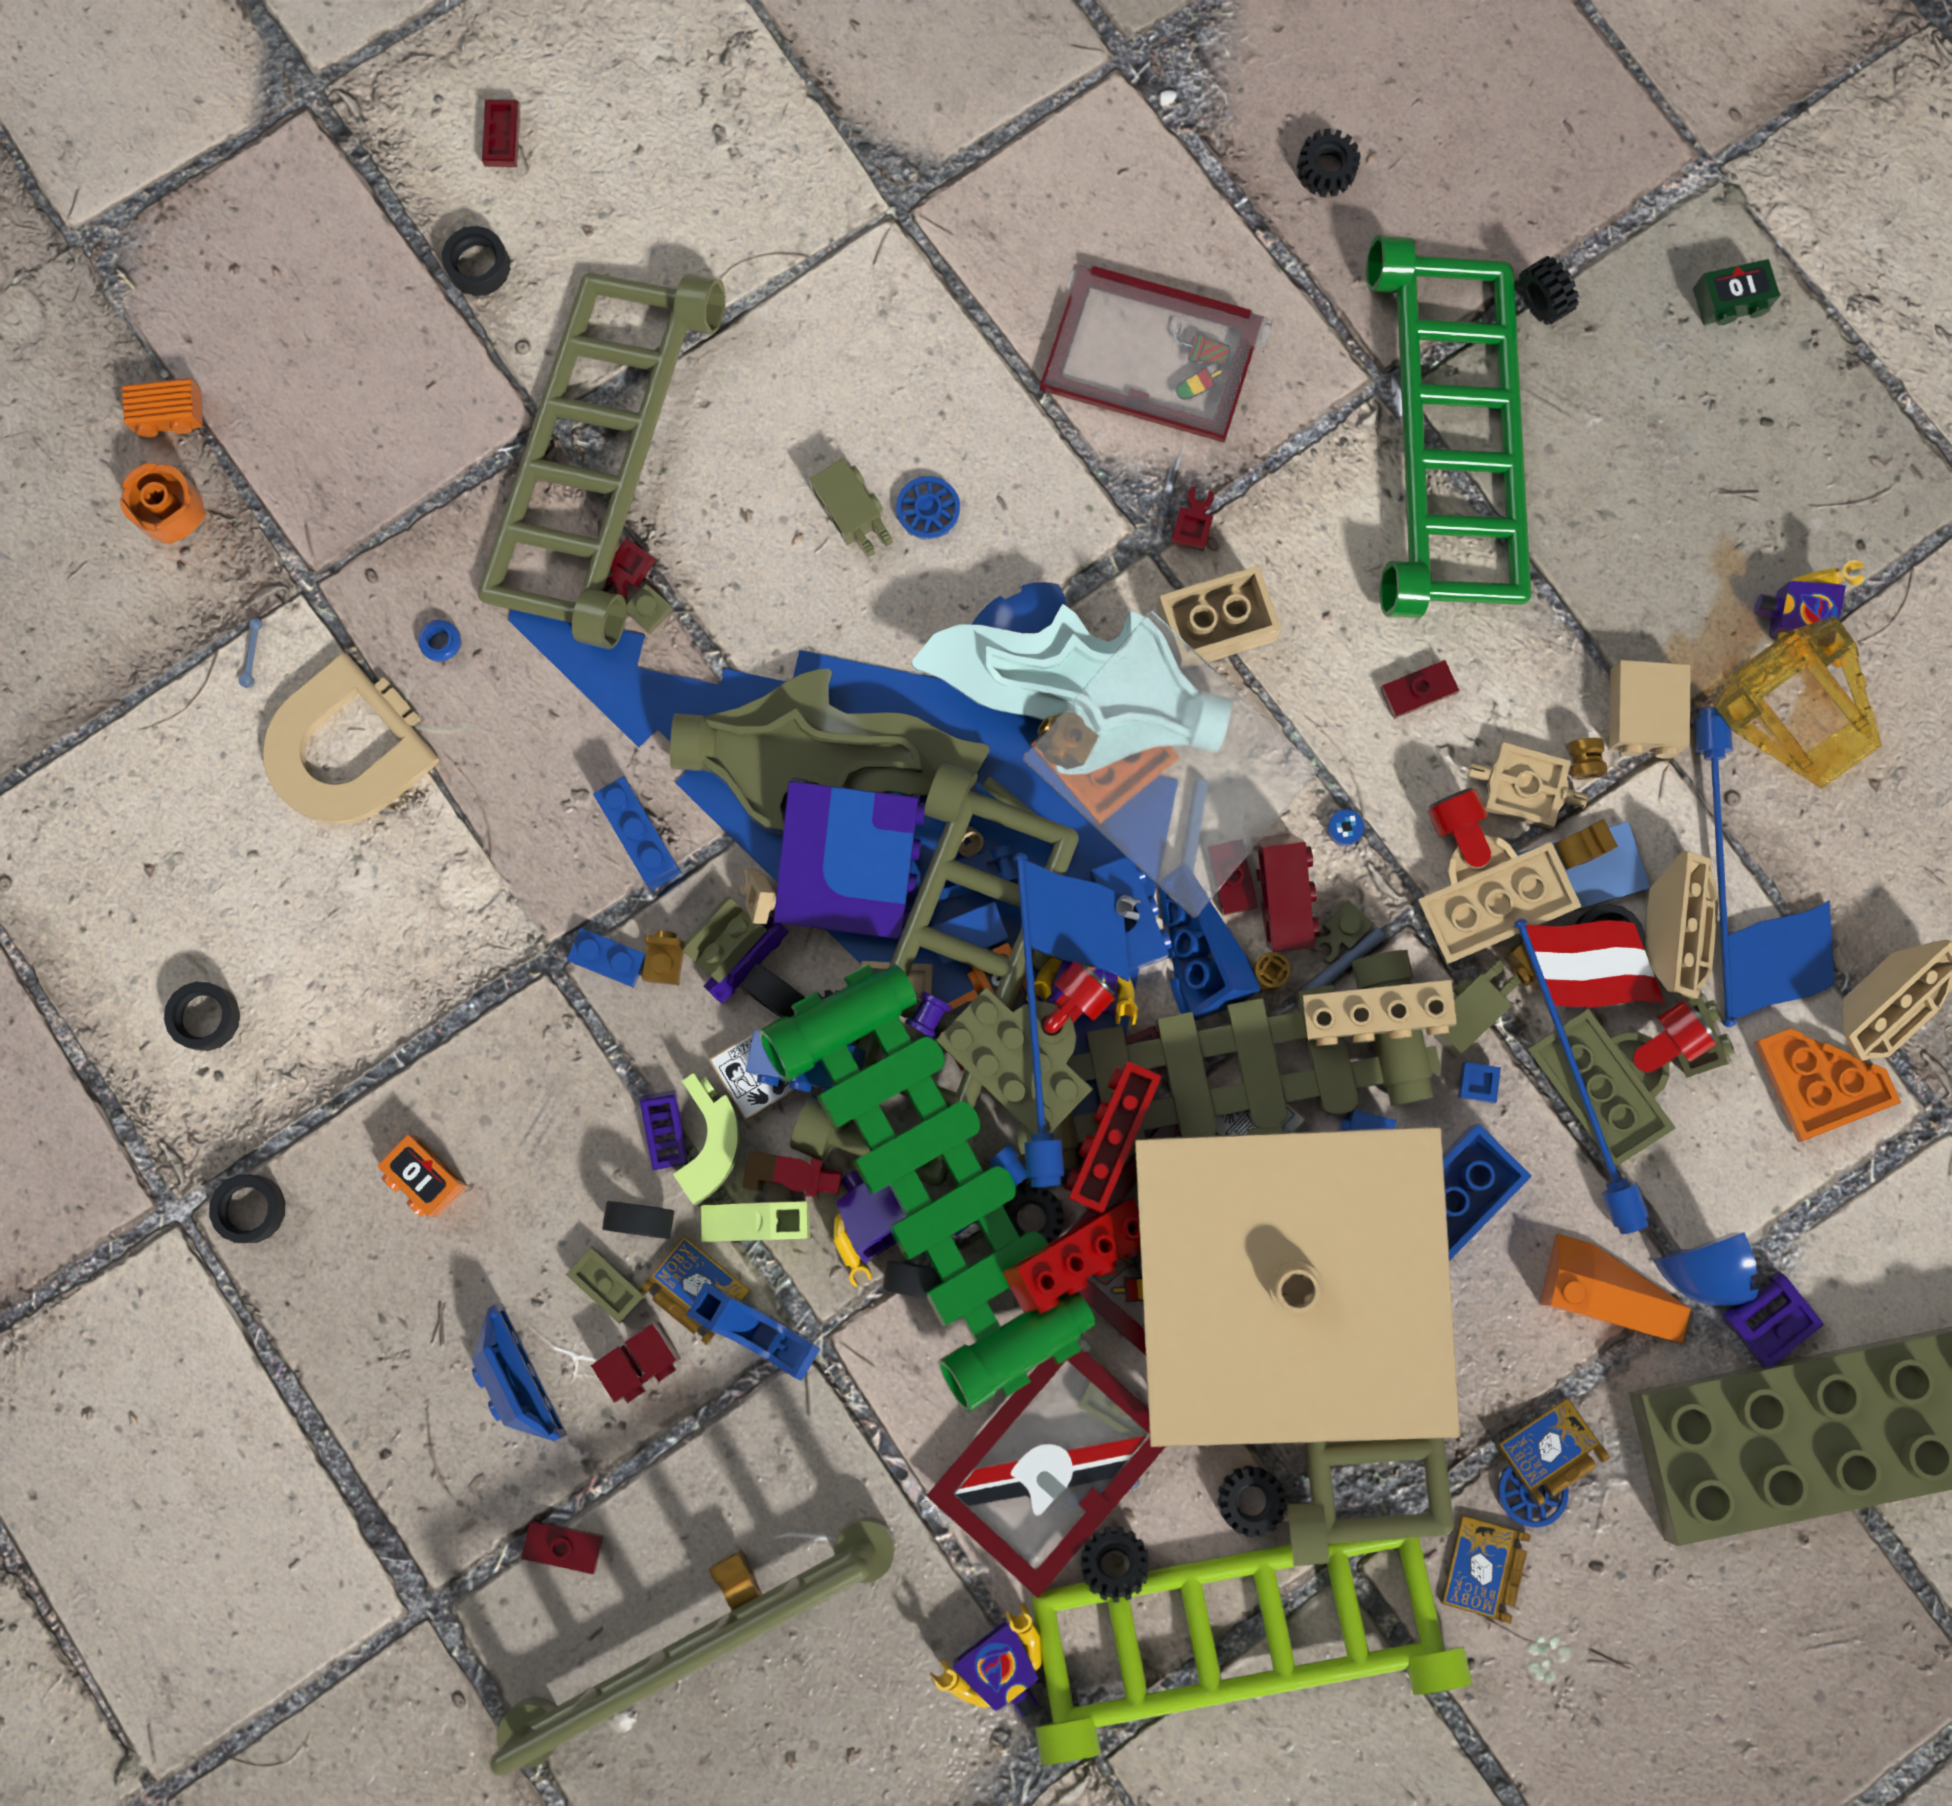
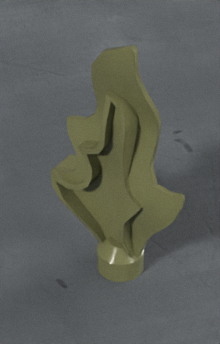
M828 668L799 674L762 698L739 708L708 716L674 713L670 740L671 769L703 770L710 772L730 789L751 821L767 833L783 836L789 781L793 777L808 779L807 783L881 793L892 792L910 795L919 793L920 796H928L936 773L944 762L978 773L990 749L984 743L957 739L918 717L903 713L846 714L829 705L828 686L833 672Z

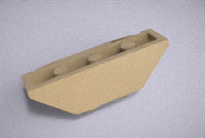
M1682 851L1650 887L1644 950L1652 971L1668 992L1691 999H1698L1700 989L1705 985L1712 972L1719 901L1715 879L1711 873L1713 868L1712 860L1690 851Z
M1944 939L1893 952L1843 998V1034L1857 1059L1864 1061L1890 1057L1940 1010L1952 988L1951 941Z

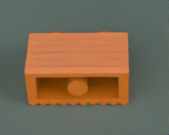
M192 378L122 385L123 420L138 436L155 437L162 431L187 434L192 432V429H201L203 427L201 388Z

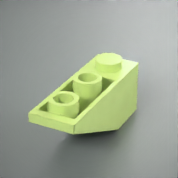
M807 1201L701 1205V1242L811 1239L810 1202Z

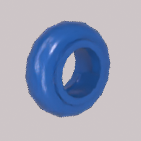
M434 620L427 623L421 629L418 636V646L422 654L429 660L436 662L447 661L453 658L459 651L461 635L457 627L451 622ZM443 632L448 634V643L443 648L434 649L431 647V640L436 634Z

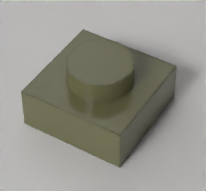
M647 584L626 605V614L649 634L673 611L672 606Z

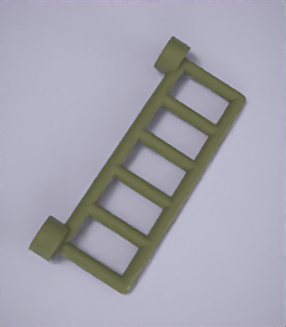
M587 273L581 278L478 589V597L481 602L572 623V634L578 643L609 650L618 644L626 622V602L622 595L603 590L686 331L713 335L721 325L725 311L726 294L724 284L720 279L685 274L678 288L674 289L595 273ZM597 296L672 309L659 350L584 336ZM580 356L652 371L639 412L564 398L577 357ZM557 418L632 433L619 474L613 475L544 460ZM541 480L612 495L598 539L523 523L536 481ZM516 542L591 559L576 603L502 586Z
M944 762L936 773L925 804V815L945 822L946 825L888 968L898 965L908 977L920 947L1000 977L1001 980L995 995L1012 1010L1026 976L1022 927L1009 958L928 927L946 880L1021 908L1019 884L955 860L973 814L1054 844L1045 869L1063 876L1067 872L1078 844L1079 836L1073 828L974 792L978 777L977 773ZM1031 948V953H1032V958H1033L1034 953H1035L1036 950ZM917 999L916 1004L901 1011V1016L912 1018L921 1001ZM944 1012L935 1030L943 1033L955 1021L958 1015ZM872 1031L861 1037L857 1048L866 1051L863 1070L878 1062L875 1061L880 1044ZM966 1069L957 1092L936 1085L948 1107L954 1103L964 1101L974 1108L982 1088V1084ZM905 1090L899 1093L908 1097ZM812 1094L807 1099L792 1133L791 1149L822 1161L827 1158L833 1146L860 1157L870 1152L861 1133L848 1128L850 1121L834 1129L817 1096ZM940 1155L915 1169V1172L920 1181L932 1186H939L944 1183L949 1169Z
M1282 1126L1247 1129V1134L1283 1133ZM1444 1438L1359 1440L1328 1443V1441L1305 1442L1311 1502L1287 1504L1294 1566L1330 1564L1328 1544L1446 1536L1452 1532L1454 1519ZM1423 1459L1430 1513L1336 1520L1330 1466Z
M860 1517L854 1519L839 1534L835 1544L834 1556L559 1706L542 1697H529L521 1700L506 1713L497 1730L499 1749L490 1759L491 1771L495 1775L504 1776L519 1767L530 1768L538 1766L546 1761L558 1746L852 1585L856 1583H870L880 1579L890 1569L895 1555V1539L891 1530L885 1523L876 1518Z

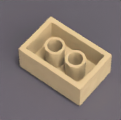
M1259 565L1160 595L1156 606L1172 657L1179 671L1276 642L1281 632V627Z

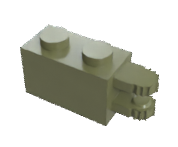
M842 458L809 478L810 489L846 545L848 546L857 541L865 555L871 557L875 552L872 543L865 536L867 533L875 530L878 538L885 546L892 544L893 540L881 521L880 512L883 511V508L874 493L867 494L862 486L865 481L855 465L849 467L845 459Z
M1500 959L1483 974L1473 979L1467 976L1453 988V992L1456 994L1454 1004L1457 1024L1449 1027L1448 1034L1433 1035L1453 1057L1462 1054L1512 1006L1505 997L1521 980L1516 975L1510 977L1499 990L1489 982L1505 966Z

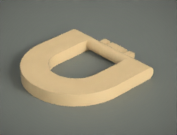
M347 653L339 655L283 702L271 719L263 746L266 774L278 796L292 809L305 817L328 824L355 823L374 816L389 806L440 761L412 728L417 722L419 723L420 717L413 711L404 718L412 708L393 687L383 694L391 684L383 677L374 685ZM357 694H360L401 742L356 779L339 785L322 783L312 776L306 764L305 751L308 740L321 724Z

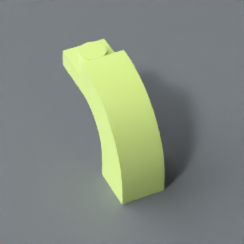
M693 1073L682 1080V1082L704 1114L707 1123V1139L700 1154L673 1175L692 1204L699 1205L717 1192L733 1172L741 1149L742 1132L739 1116L731 1098L724 1095L715 1101L713 1097L718 1093L706 1076L700 1079L698 1075Z

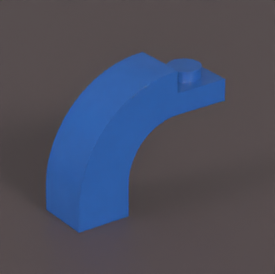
M706 1282L686 1314L710 1331L750 1349L801 1381L820 1350V1347L802 1337V1334L779 1320Z

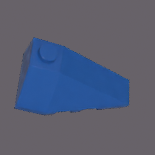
M1181 864L1158 881L1163 923L1169 928L1172 948L1168 949V958L1173 960L1175 976L1174 979H1170L1171 989L1180 1013L1193 1012L1194 1021L1225 1011L1227 1005L1244 1002L1260 991V986L1247 956L1188 866Z

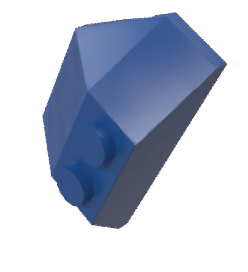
M497 1304L491 1306L487 1310L471 1359L475 1366L472 1368V1374L480 1388L485 1387L491 1398L488 1402L491 1414L496 1421L501 1420L506 1427L551 1441H556L566 1436L567 1433L504 1305Z

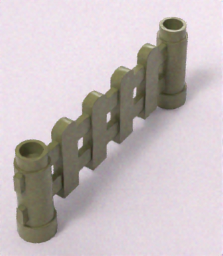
M1408 950L1390 951L1352 961L1358 990L1411 984V979H1414ZM1333 985L1296 992L1299 1012L1268 1018L1263 998L1227 1005L1226 1012L1229 1025L1196 1031L1193 1012L1156 1019L1159 1039L1126 1045L1122 1026L1087 1032L1086 1038L1089 1052L1073 1055L1067 1062L1085 1081L1095 1080L1100 1103L1101 1101L1109 1102L1113 1089L1109 1088L1108 1084L1116 1067L1123 1069L1127 1061L1145 1069L1165 1066L1172 1097L1151 1101L1135 1140L1145 1139V1130L1176 1124L1178 1125L1180 1137L1214 1136L1217 1131L1216 1116L1247 1110L1253 1126L1257 1128L1275 1127L1287 1119L1286 1103L1318 1097L1320 1108L1323 1112L1339 1115L1349 1112L1357 1106L1359 1099L1356 1089L1379 1084L1387 1087L1391 1106L1434 1098L1430 1078H1433L1432 1074L1442 1072L1436 1045L1426 1047L1422 1029L1411 1030L1412 1037L1390 1039L1389 1033L1374 1034L1375 1041H1373L1376 1057L1350 1062L1345 1037L1337 1038L1338 1045L1316 1047L1315 1040L1308 1041L1303 995L1335 992ZM1305 1039L1312 1070L1280 1076L1273 1045ZM1235 1052L1242 1083L1209 1090L1202 1058ZM1071 1111L1051 1132L1054 1135V1140H1061L1064 1171L1080 1168L1076 1148L1080 1147L1079 1143L1084 1142L1087 1134L1094 1137L1099 1123L1093 1121L1096 1112L1073 1116V1111ZM1025 1126L1015 1128L1020 1155L1025 1154L1024 1143L1032 1142L1031 1135L1033 1133ZM1135 1140L1128 1156L1136 1154Z

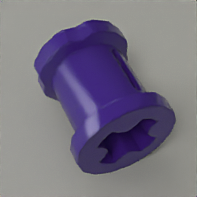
M923 991L921 994L923 1000L913 1017L907 1018L905 1023L934 1038L936 1035L934 1029L944 1012L950 1011L951 1006Z

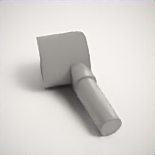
M1127 895L1121 896L1116 904L1117 914L1122 917L1138 920L1140 914L1133 912V907L1136 903H1140L1141 900Z

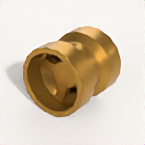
M1584 738L1568 743L1569 755L1573 757L1574 764L1571 766L1572 779L1588 780L1600 778L1608 774L1607 763L1602 760V753L1605 751L1604 739Z
M1276 952L1262 955L1252 967L1260 989L1264 992L1278 990L1289 979L1291 974L1288 960Z

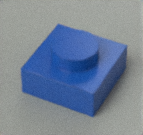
M1463 1062L1458 1098L1491 1104L1497 1103L1501 1067Z

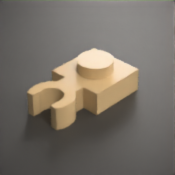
M744 868L746 884L740 885V891L742 895H746L745 907L753 923L767 924L769 912L773 911L776 905V892L771 888L766 876L761 875L759 869Z

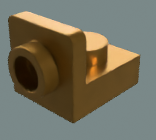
M656 930L655 936L645 935L644 942L647 944L642 975L643 981L679 986L684 955L681 945L684 942L681 939H676V933Z

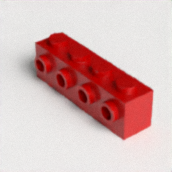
M1129 1061L1125 1063L1123 1069L1115 1068L1108 1087L1113 1089L1109 1102L1101 1101L1093 1121L1099 1123L1094 1137L1086 1135L1078 1154L1084 1157L1079 1171L1072 1168L1064 1186V1189L1070 1191L1067 1199L1100 1214L1104 1213L1160 1082L1161 1075Z
M1129 1198L1116 1202L1106 1208L1104 1213H1098L1002 1272L1023 1312L1037 1309L1041 1314L1059 1304L1057 1297L1067 1291L1068 1295H1072L1088 1285L1086 1281L1088 1277L1096 1274L1097 1277L1105 1275L1117 1267L1114 1262L1122 1256L1125 1259H1129L1141 1252L1139 1209L1134 1199Z

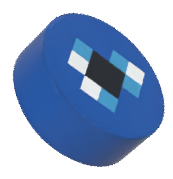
M1340 810L1329 820L1327 832L1330 839L1337 845L1350 846L1356 843L1363 835L1364 822L1356 812Z

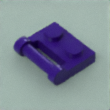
M1777 1271L1769 1278L1770 1282L1758 1291L1757 1297L1754 1300L1743 1303L1735 1310L1730 1308L1721 1315L1725 1324L1736 1333L1758 1363L1764 1367L1775 1365L1824 1326V1323L1798 1290L1780 1271ZM1782 1294L1787 1302L1753 1329H1750L1745 1321L1776 1296Z

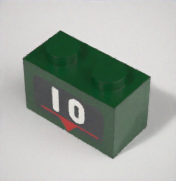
M1769 259L1704 273L1693 287L1704 325L1716 322L1718 325H1726L1735 321L1738 317L1747 315L1750 318L1763 316L1771 310L1770 308L1781 296Z

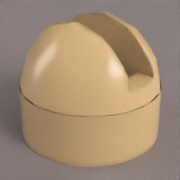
M968 826L958 852L965 857L976 855L983 846V836L975 828ZM966 837L970 841L968 845H965L963 842Z

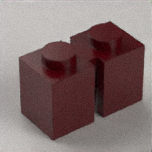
M658 1322L650 1324L625 1341V1344L645 1374L641 1372L625 1345L618 1346L590 1365L614 1403L623 1398L627 1404L646 1392L643 1385L655 1377L659 1383L677 1370L673 1364L679 1361L681 1357Z

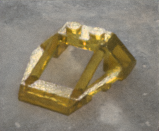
M1836 616L1788 632L1732 673L1713 704L1734 733L1748 740L1821 789L1882 746L1873 708L1869 705L1865 689L1867 687L1865 676L1861 672L1858 661L1860 656L1857 645ZM1836 659H1839L1854 702L1826 668ZM1806 666L1850 721L1807 753L1764 699L1766 695ZM1759 716L1782 747L1750 721Z

